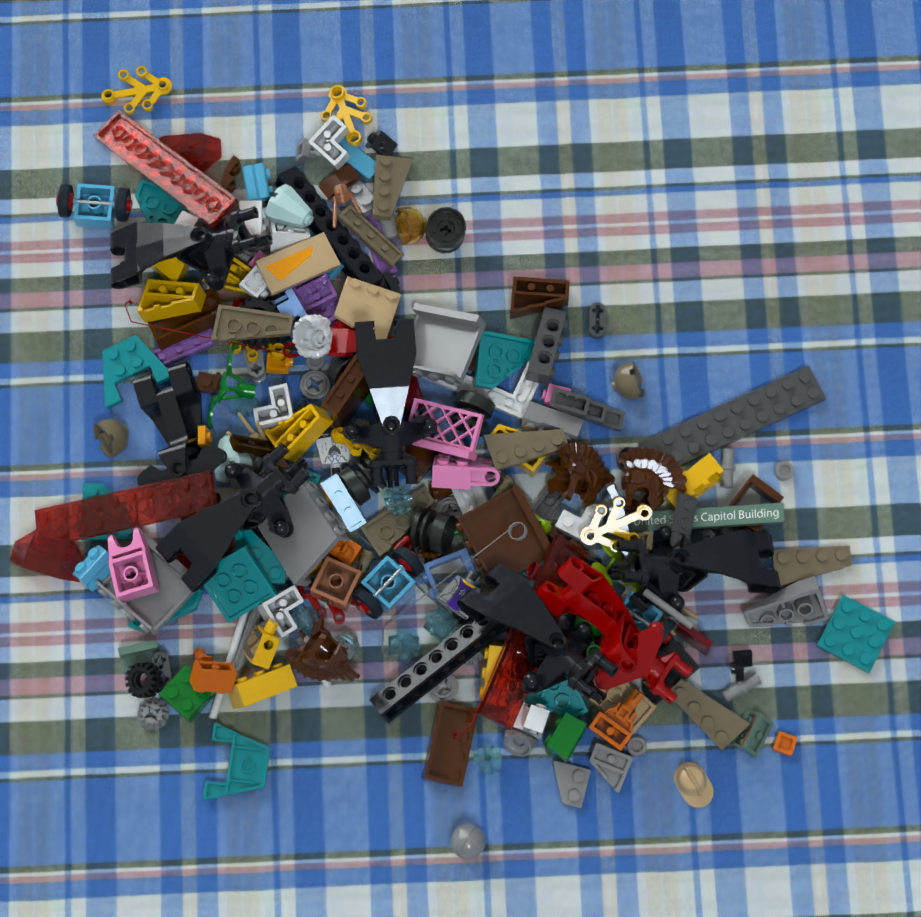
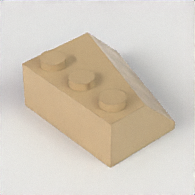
M347 276L334 317L351 328H355V322L374 321L376 339H387L401 294Z

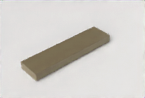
M351 204L337 216V219L390 268L404 257L405 254L362 214H359Z

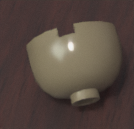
M634 361L621 365L615 371L614 381H612L614 392L618 391L620 396L627 400H635L645 396V389L640 388L643 380Z
M104 419L93 426L95 440H100L102 445L99 447L109 458L119 455L128 446L129 430L125 424L122 425L121 422L115 419Z

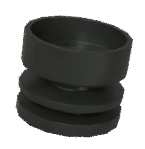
M442 207L435 210L429 216L425 232L426 241L434 251L442 254L452 253L462 245L466 231V222L463 215L456 209ZM444 230L447 231V236L443 235Z
M460 390L454 405L458 409L484 415L479 437H483L485 433L484 428L488 426V422L485 419L491 418L496 405L483 395L468 390ZM457 412L449 416L453 424L461 420ZM473 416L466 420L470 429L476 425L478 417ZM464 423L456 427V430L462 433L467 431Z
M364 454L359 457L362 465L357 460L353 462L356 469L355 472L347 466L338 473L350 496L360 506L371 499L369 489L376 494L380 492L377 486H372L371 469H369V461L371 460ZM383 477L384 486H379L381 489H384V488L387 487V483H386V481L384 480V477Z
M420 508L414 517L411 527V545L417 548L421 547L422 549L430 547V550L433 552L446 554L455 536L456 527L454 524L456 523V517L445 512H440L437 515V512L433 509Z

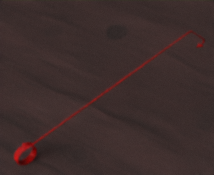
M129 300L126 303H130V305H132L134 302ZM125 303L124 306H125L126 311H127V314H128V316H129V313H128V310H127V307H126V303ZM129 316V319H130V322H131V323H136V324H141V325H146V326H151V327H155V328H160V329H165V330H170V331H175V332H180V333H185V334H189V335H194V336H199V337H204V338H209V339H211V337H206V336L191 334V333H187V332H182V331H177V330H172V329L157 327V326H153V325H148V324L133 322V321H131V318H130V316ZM293 342L286 343L283 346V352L237 343L243 346L282 353L286 358L299 356L298 352L295 354L285 352L287 347L295 346Z
M533 562L527 569L526 577L530 580L529 584L540 576L541 565L537 562ZM536 567L533 576L531 577L532 571ZM510 628V631H509V633H508V636H507V638H506V640H505V643H504V645H503V648H502V650H501V652H500V655H499V657H498V660H497V662H496V664H495V667H494V669H493V672H492V674H491V676H490V679H489L488 684H487V686H486V688H485V691H484V693H483V696H482V698H481V700H480V703H479V705H478V708H477V710H476V712H475V715H474V717H473V720H472L470 726H469L466 730H464L461 734H459L458 736H457V733L454 732V733L452 734L454 740L457 739L460 735H462L465 731H467V730L471 727V725H472V723H473V721H474V718H475V716H476V713H477V711H478V709H479V706H480V704H481V702H482V699H483V697H484V694H485V692H486V690H487V687H488V685H489V683H490V680H491V678H492V675H493V673H494V671H495V668H496V666H497V663H498V661H499V659H500V656H501V654H502V651H503V649H504V646H505V644H506V642H507V639H508V637H509V634H510L512 628Z

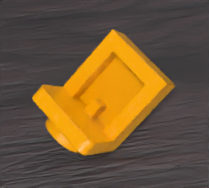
M286 349V353L290 354V349ZM267 353L266 373L289 374V367H293V358L285 357L282 360H275L271 353Z
M205 425L198 426V445L201 447V450L203 447H211L213 440L212 432Z

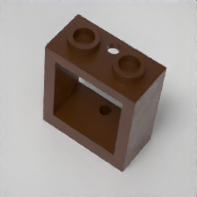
M752 474L728 506H737L750 488L770 503H782L784 496ZM764 525L740 527H742L741 530L759 532Z

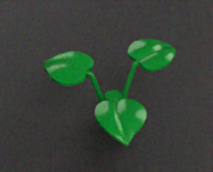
M237 343L232 344L229 350L226 372L223 373L220 381L218 397L213 395L208 407L207 425L210 429H214L211 419L216 403L220 404L221 400L254 399L256 384L246 383L245 379H241L232 373V354L239 345ZM226 376H230L241 383H237L236 388L228 387ZM229 390L235 391V394H237L233 396H225V394Z

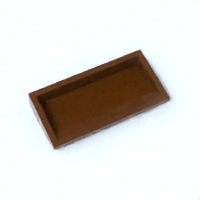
M208 289L204 291L206 298L201 312L147 323L148 325L197 335L214 327L218 305H223L216 291ZM149 326L160 350L194 336Z
M445 701L437 703L421 779L463 787L478 711L471 727L455 740L452 734L456 732L458 736L470 726L477 709Z

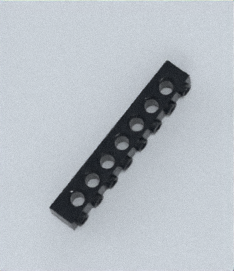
M294 166L278 174L274 185L277 188L284 184L291 186L309 206L314 218L307 227L315 235L325 233L338 260L344 266L341 271L345 276L380 287L384 278L381 271L373 265L370 257L362 251L359 243L351 237L348 229L338 219L336 228H333V212L327 206L326 201L316 192L315 187L308 182L304 173L297 166Z
M471 618L466 624L454 631L452 635L442 643H439L433 650L424 655L369 700L389 724L510 627L492 620H486L479 624Z

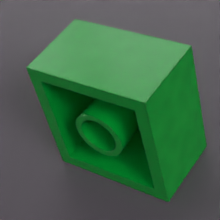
M184 665L159 695L191 724L215 697L216 693L194 691L189 682L192 670Z
M566 712L564 716L560 715L554 725L555 732L554 734L549 733L544 746L548 755L567 764L584 735L587 724Z

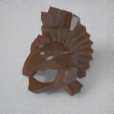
M580 442L567 443L558 448L557 453L559 457L545 461V465L553 466V470L557 471L556 477L547 481L549 494L558 491L565 499L570 501L573 493H576L586 503L585 507L591 506L596 501L597 495L602 491V488H606L605 484L615 481L614 475L609 474L610 470L604 467L605 462L601 461L602 456H599L598 451H594L593 447L587 446V443L583 445Z
M646 446L636 447L621 453L618 462L623 464L624 469H626V474L622 476L621 489L625 490V503L629 507L634 493L639 491L647 494L646 502L652 511L659 506L662 498L668 495V489H676L682 493L687 491L685 486L687 478L682 475V469L677 468L678 462L674 459V456L669 457L667 453H663L661 450Z
M319 619L314 623L313 632L310 637L299 630V634L304 640V645L297 649L286 651L285 657L288 658V663L292 664V669H296L297 673H302L304 678L310 677L311 680H326L328 682L339 678L343 681L353 682L354 679H359L360 677L348 664L349 659L347 658L348 653L346 649L334 640L331 633L324 628V619Z

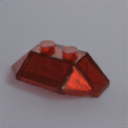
M202 133L162 136L147 144L148 163L166 176L204 173L217 160L222 158L221 139Z
M38 529L15 541L10 561L22 568L75 582L80 581L72 573L75 571L76 565L85 560L73 540Z

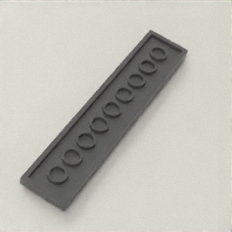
M808 365L638 443V447H653L656 450L667 453L669 457L674 456V459L678 462L677 468L708 453H712L826 400V397Z

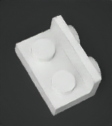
M255 265L240 282L239 287L253 298L256 297L257 300L260 297L266 299L269 295V289Z
M471 486L470 490L451 489L462 515L488 501L482 486Z

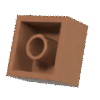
M326 556L310 589L311 596L347 612L353 600L352 594L359 588L363 579L362 571Z

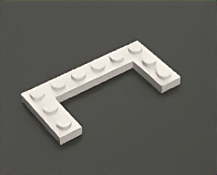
M529 361L513 394L497 387L492 390L473 387L474 378L468 375L465 376L462 384L454 383V385L448 384L443 380L432 381L422 376L423 379L456 393L460 390H468L483 395L494 402L496 410L520 420L523 419L529 402L532 401L540 384L526 380Z

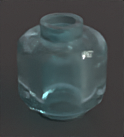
M304 604L296 607L295 612L291 616L298 627L296 631L299 632L301 630L306 635L313 632L314 623L319 620L315 609Z

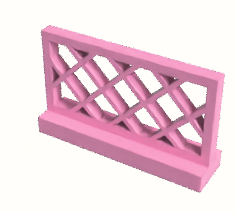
M414 398L408 422L411 423L418 415L419 403L424 404L427 411L422 416L430 415L436 421L439 434L434 438L426 437L411 445L476 461L477 453H475L484 415ZM441 408L444 416L436 420L432 412ZM457 412L461 420L453 424L449 416ZM473 416L478 417L476 425L470 429L466 420ZM447 419L450 427L442 431L439 423ZM464 423L467 431L459 436L456 427ZM452 430L456 439L448 442L445 434ZM467 435H470L472 438L470 447H466L461 440Z

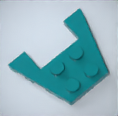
M137 335L129 337L102 351L104 397L107 409L123 402L117 384L150 368L159 385L170 380L166 366Z
M214 723L211 740L232 745L226 783L205 781L203 800L264 789L270 748L218 723Z

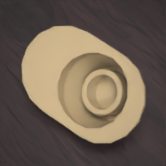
M686 762L677 767L674 773V782L684 800L689 805L697 808L708 805L713 798L714 789L704 770L693 762Z

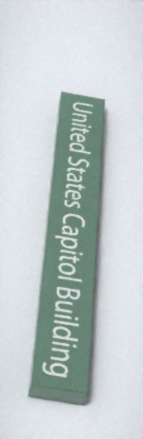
M784 503L696 508L692 529L785 523ZM675 510L653 511L650 519L645 521L638 519L629 523V532L639 533L649 530L655 532L664 525L671 528Z

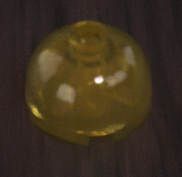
M411 207L396 209L397 217H395L399 233L397 238L401 237L403 241L400 242L401 245H410L418 242L425 233L426 218L417 209Z

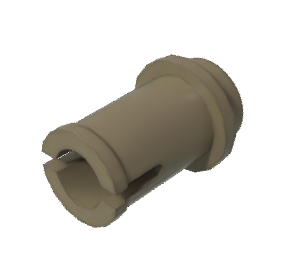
M363 549V552H360L361 557L356 569L362 571L363 575H367L371 561L375 557H373V552Z

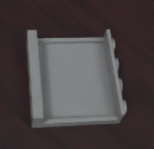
M414 303L412 310L416 313L414 320L416 358L412 375L417 378L427 377L432 381L443 380L451 385H454V383L462 384L485 329V321L480 315Z
M306 481L302 484L296 494L288 493L284 498L294 526V532L290 537L283 538L269 531L268 518L258 527L292 583L306 587L311 583L308 575L340 540H349L345 533L346 530L337 521L335 513L330 510L325 498L320 495L316 484L311 481Z
M143 532L152 554L160 592L122 602L116 598L111 573L102 583L98 581L95 583L99 588L97 591L104 598H111L113 600L111 603L118 610L122 608L126 611L125 615L132 622L136 620L140 623L139 628L146 634L150 632L155 636L194 593L181 580V577L188 569L176 559L171 563H167L155 549L158 544Z

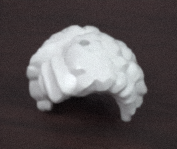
M313 314L305 315L298 322H295L292 330V342L298 349L297 352L300 356L319 359L329 353V350H331L332 332L330 330L331 321L328 318Z

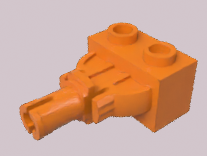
M350 539L348 541L340 540L326 556L353 567L363 549L362 546Z
M200 648L195 649L193 652L195 660L189 679L194 691L200 693L215 692L218 694L232 693L237 675L232 662H216L215 659L212 661V656H207L203 648L201 650Z
M635 688L619 710L617 709L621 702L618 701L614 707L605 710L603 713L599 712L588 727L591 732L619 752L624 749L632 738L633 720L637 714L633 713L630 718L629 716L644 697L640 692L635 700H633L638 693V690Z

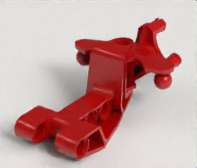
M571 556L558 569L559 576L568 585L563 588L550 581H545L535 592L543 601L548 611L554 616L558 617L571 613L587 620L602 632L600 651L606 655L609 661L617 665L619 669L613 677L599 669L595 679L596 686L602 690H608L642 678L644 679L643 684L649 688L650 692L654 695H659L671 705L678 695L671 691L670 686L664 683L671 668H674L687 678L692 673L693 668L680 659L681 656L676 652L658 657L657 652L664 636L663 624L654 621L649 625L648 629L640 631L622 599L603 573L579 558Z

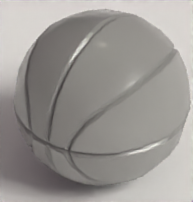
M473 824L458 826L451 835L452 850L458 857L463 859L478 857L485 848V835L483 831Z

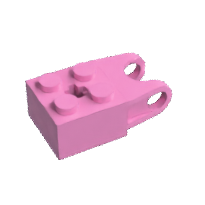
M439 453L435 455L433 461L432 487L470 490L471 486H494L500 480L501 471H498L495 467L488 466L493 464L491 459L476 458V461L458 456H450V454Z
M140 527L133 529V540L127 547H121L116 536L110 535L108 537V563L116 598L122 602H127L160 592L152 554Z

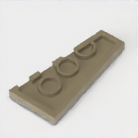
M850 545L774 550V555L772 556L773 570L779 573L781 587L852 565Z
M681 679L671 688V691L678 695L675 702L721 750L751 724L684 679Z

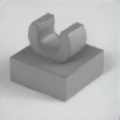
M303 138L297 144L296 162L303 163L306 159L314 160L316 158V155L310 153V150L315 151L308 143L310 139Z

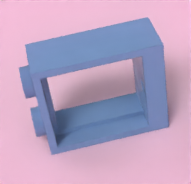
M466 548L423 564L424 571L421 575L424 582H428L430 585L428 591L436 586L430 570L459 558L462 564L466 563L464 569L467 575L470 571L476 573ZM479 580L475 584L476 588H481ZM437 587L429 592L431 600H436L439 595Z

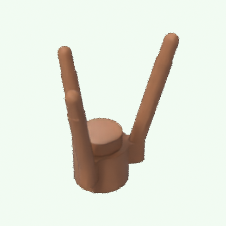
M338 184L334 187L333 228H336L338 202L345 204L350 199L359 214L362 213L353 197V193L349 192L348 186L345 184Z

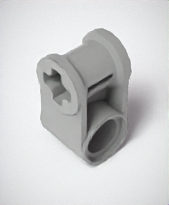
M243 348L244 360L251 381L262 383L266 379L262 349L257 350V348H254L258 352V360L256 362H249L247 360L246 348Z

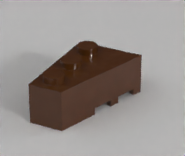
M513 276L510 319L543 312L544 307L557 309L568 306L570 280Z

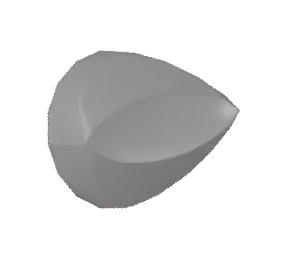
M506 728L503 744L508 752L521 757L529 755L538 744V741L525 732L514 728Z

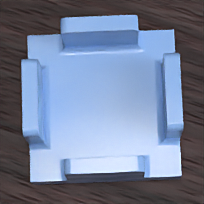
M292 288L286 290L284 296L272 302L277 306L280 313L294 315L292 330L295 322H298L301 317L307 315Z

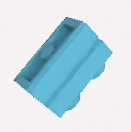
M264 163L243 166L242 170L248 201L262 200L263 205H266L271 196H274L272 185L268 186L267 181L271 179L269 168L265 169Z
M97 545L88 552V556L83 562L76 565L72 575L87 589L94 592L98 587L95 582L102 583L111 573L108 563L109 553Z

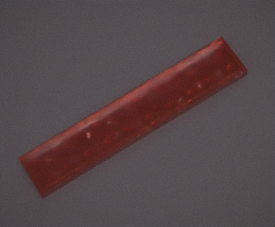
M120 110L93 135L98 142L211 228H214L239 202L234 195Z
M208 470L35 510L38 547L43 549L197 514L217 504L213 471Z
M555 535L532 586L533 590L536 591L545 581H550L558 587L562 586L565 588L568 583L559 576L558 569L571 556H575L585 562L588 553L560 535ZM550 613L554 618L555 622L558 624L561 616L556 617L552 613ZM516 629L513 630L477 712L506 730H512L527 696L522 689L525 674L528 671L538 670L528 661L524 644L525 635Z

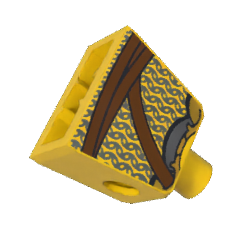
M268 619L265 627L255 626L243 648V652L251 664L269 670L280 643V638L275 633L279 625L278 622Z

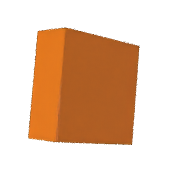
M779 731L772 751L791 757L798 737Z

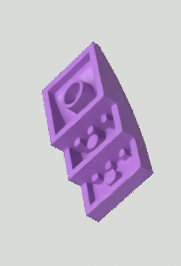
M327 272L292 287L307 315H321L328 318L331 324L339 321L334 317L340 298Z

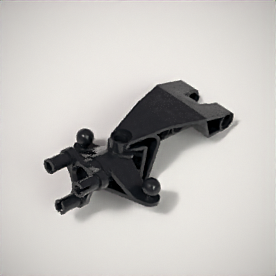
M207 204L203 208L202 212L206 218L204 227L135 222L110 234L111 254L116 256L125 255V261L110 269V286L114 289H124L142 284V273L158 262L177 257L179 261L200 272L210 270L204 275V282L211 290L220 291L225 285L234 254H242L245 250L252 252L258 250L259 247L272 245L273 238L270 233L252 236L248 231L244 221L259 217L258 209L255 206L244 210H233L229 224L222 210L212 204Z
M414 319L394 320L395 338L376 339L374 321L355 322L357 359L372 395V408L378 424L368 425L359 418L344 426L343 435L350 441L378 449L379 455L369 461L372 486H384V468L387 471V488H393V480L394 488H399L398 470L401 467H405V484H417L416 466H418V459L406 453V447L433 435L437 430V423L434 419L419 414L411 423L404 422L402 419L416 358Z
M187 361L168 367L172 386L165 389H157L155 380L151 375L152 373L133 379L140 408L154 422L169 446L157 451L167 469L160 470L150 465L139 474L137 483L143 489L177 491L181 500L175 510L181 521L197 514V506L207 503L211 507L220 503L222 500L220 493L206 490L204 482L220 464L227 460V453L223 449L203 447L201 450V447L198 445V426H202V396Z
M282 442L270 454L267 453L262 458L266 471L264 475L240 463L228 464L225 467V474L229 478L231 486L241 488L242 492L179 522L155 547L167 563L173 562L182 553L192 563L189 566L190 569L181 577V580L192 593L198 591L218 572L219 563L239 530L243 532L258 527L266 516L269 519V531L283 538H288L293 534L294 526L282 494L284 492L296 494L300 490L299 487L311 478V475L305 469L309 464L305 463L306 460L302 457H299L289 468H283L277 463L290 452Z
M664 525L654 532L650 553L643 539H618L616 542L617 552H632V557L628 567H625V569L609 568L607 573L611 576L612 580H621L623 583L647 585L651 581L663 593L661 599L678 612H681L685 606V601L678 592H688L707 578L708 573L722 574L741 580L747 584L749 593H776L781 590L778 571L763 567L760 560L774 555L771 535L743 529L673 550L674 547L670 545L671 528Z
M497 563L483 577L485 583L493 589L488 595L469 589L457 600L458 607L479 624L486 620H492L516 629L525 635L524 644L528 661L531 665L538 668L537 671H528L523 678L522 689L526 694L533 695L568 680L567 686L572 690H577L588 700L592 698L598 704H601L606 699L607 694L594 685L595 673L600 668L610 677H613L619 667L609 661L601 651L585 658L586 650L593 637L591 625L587 622H580L576 630L567 633V637H565L543 601L523 576Z

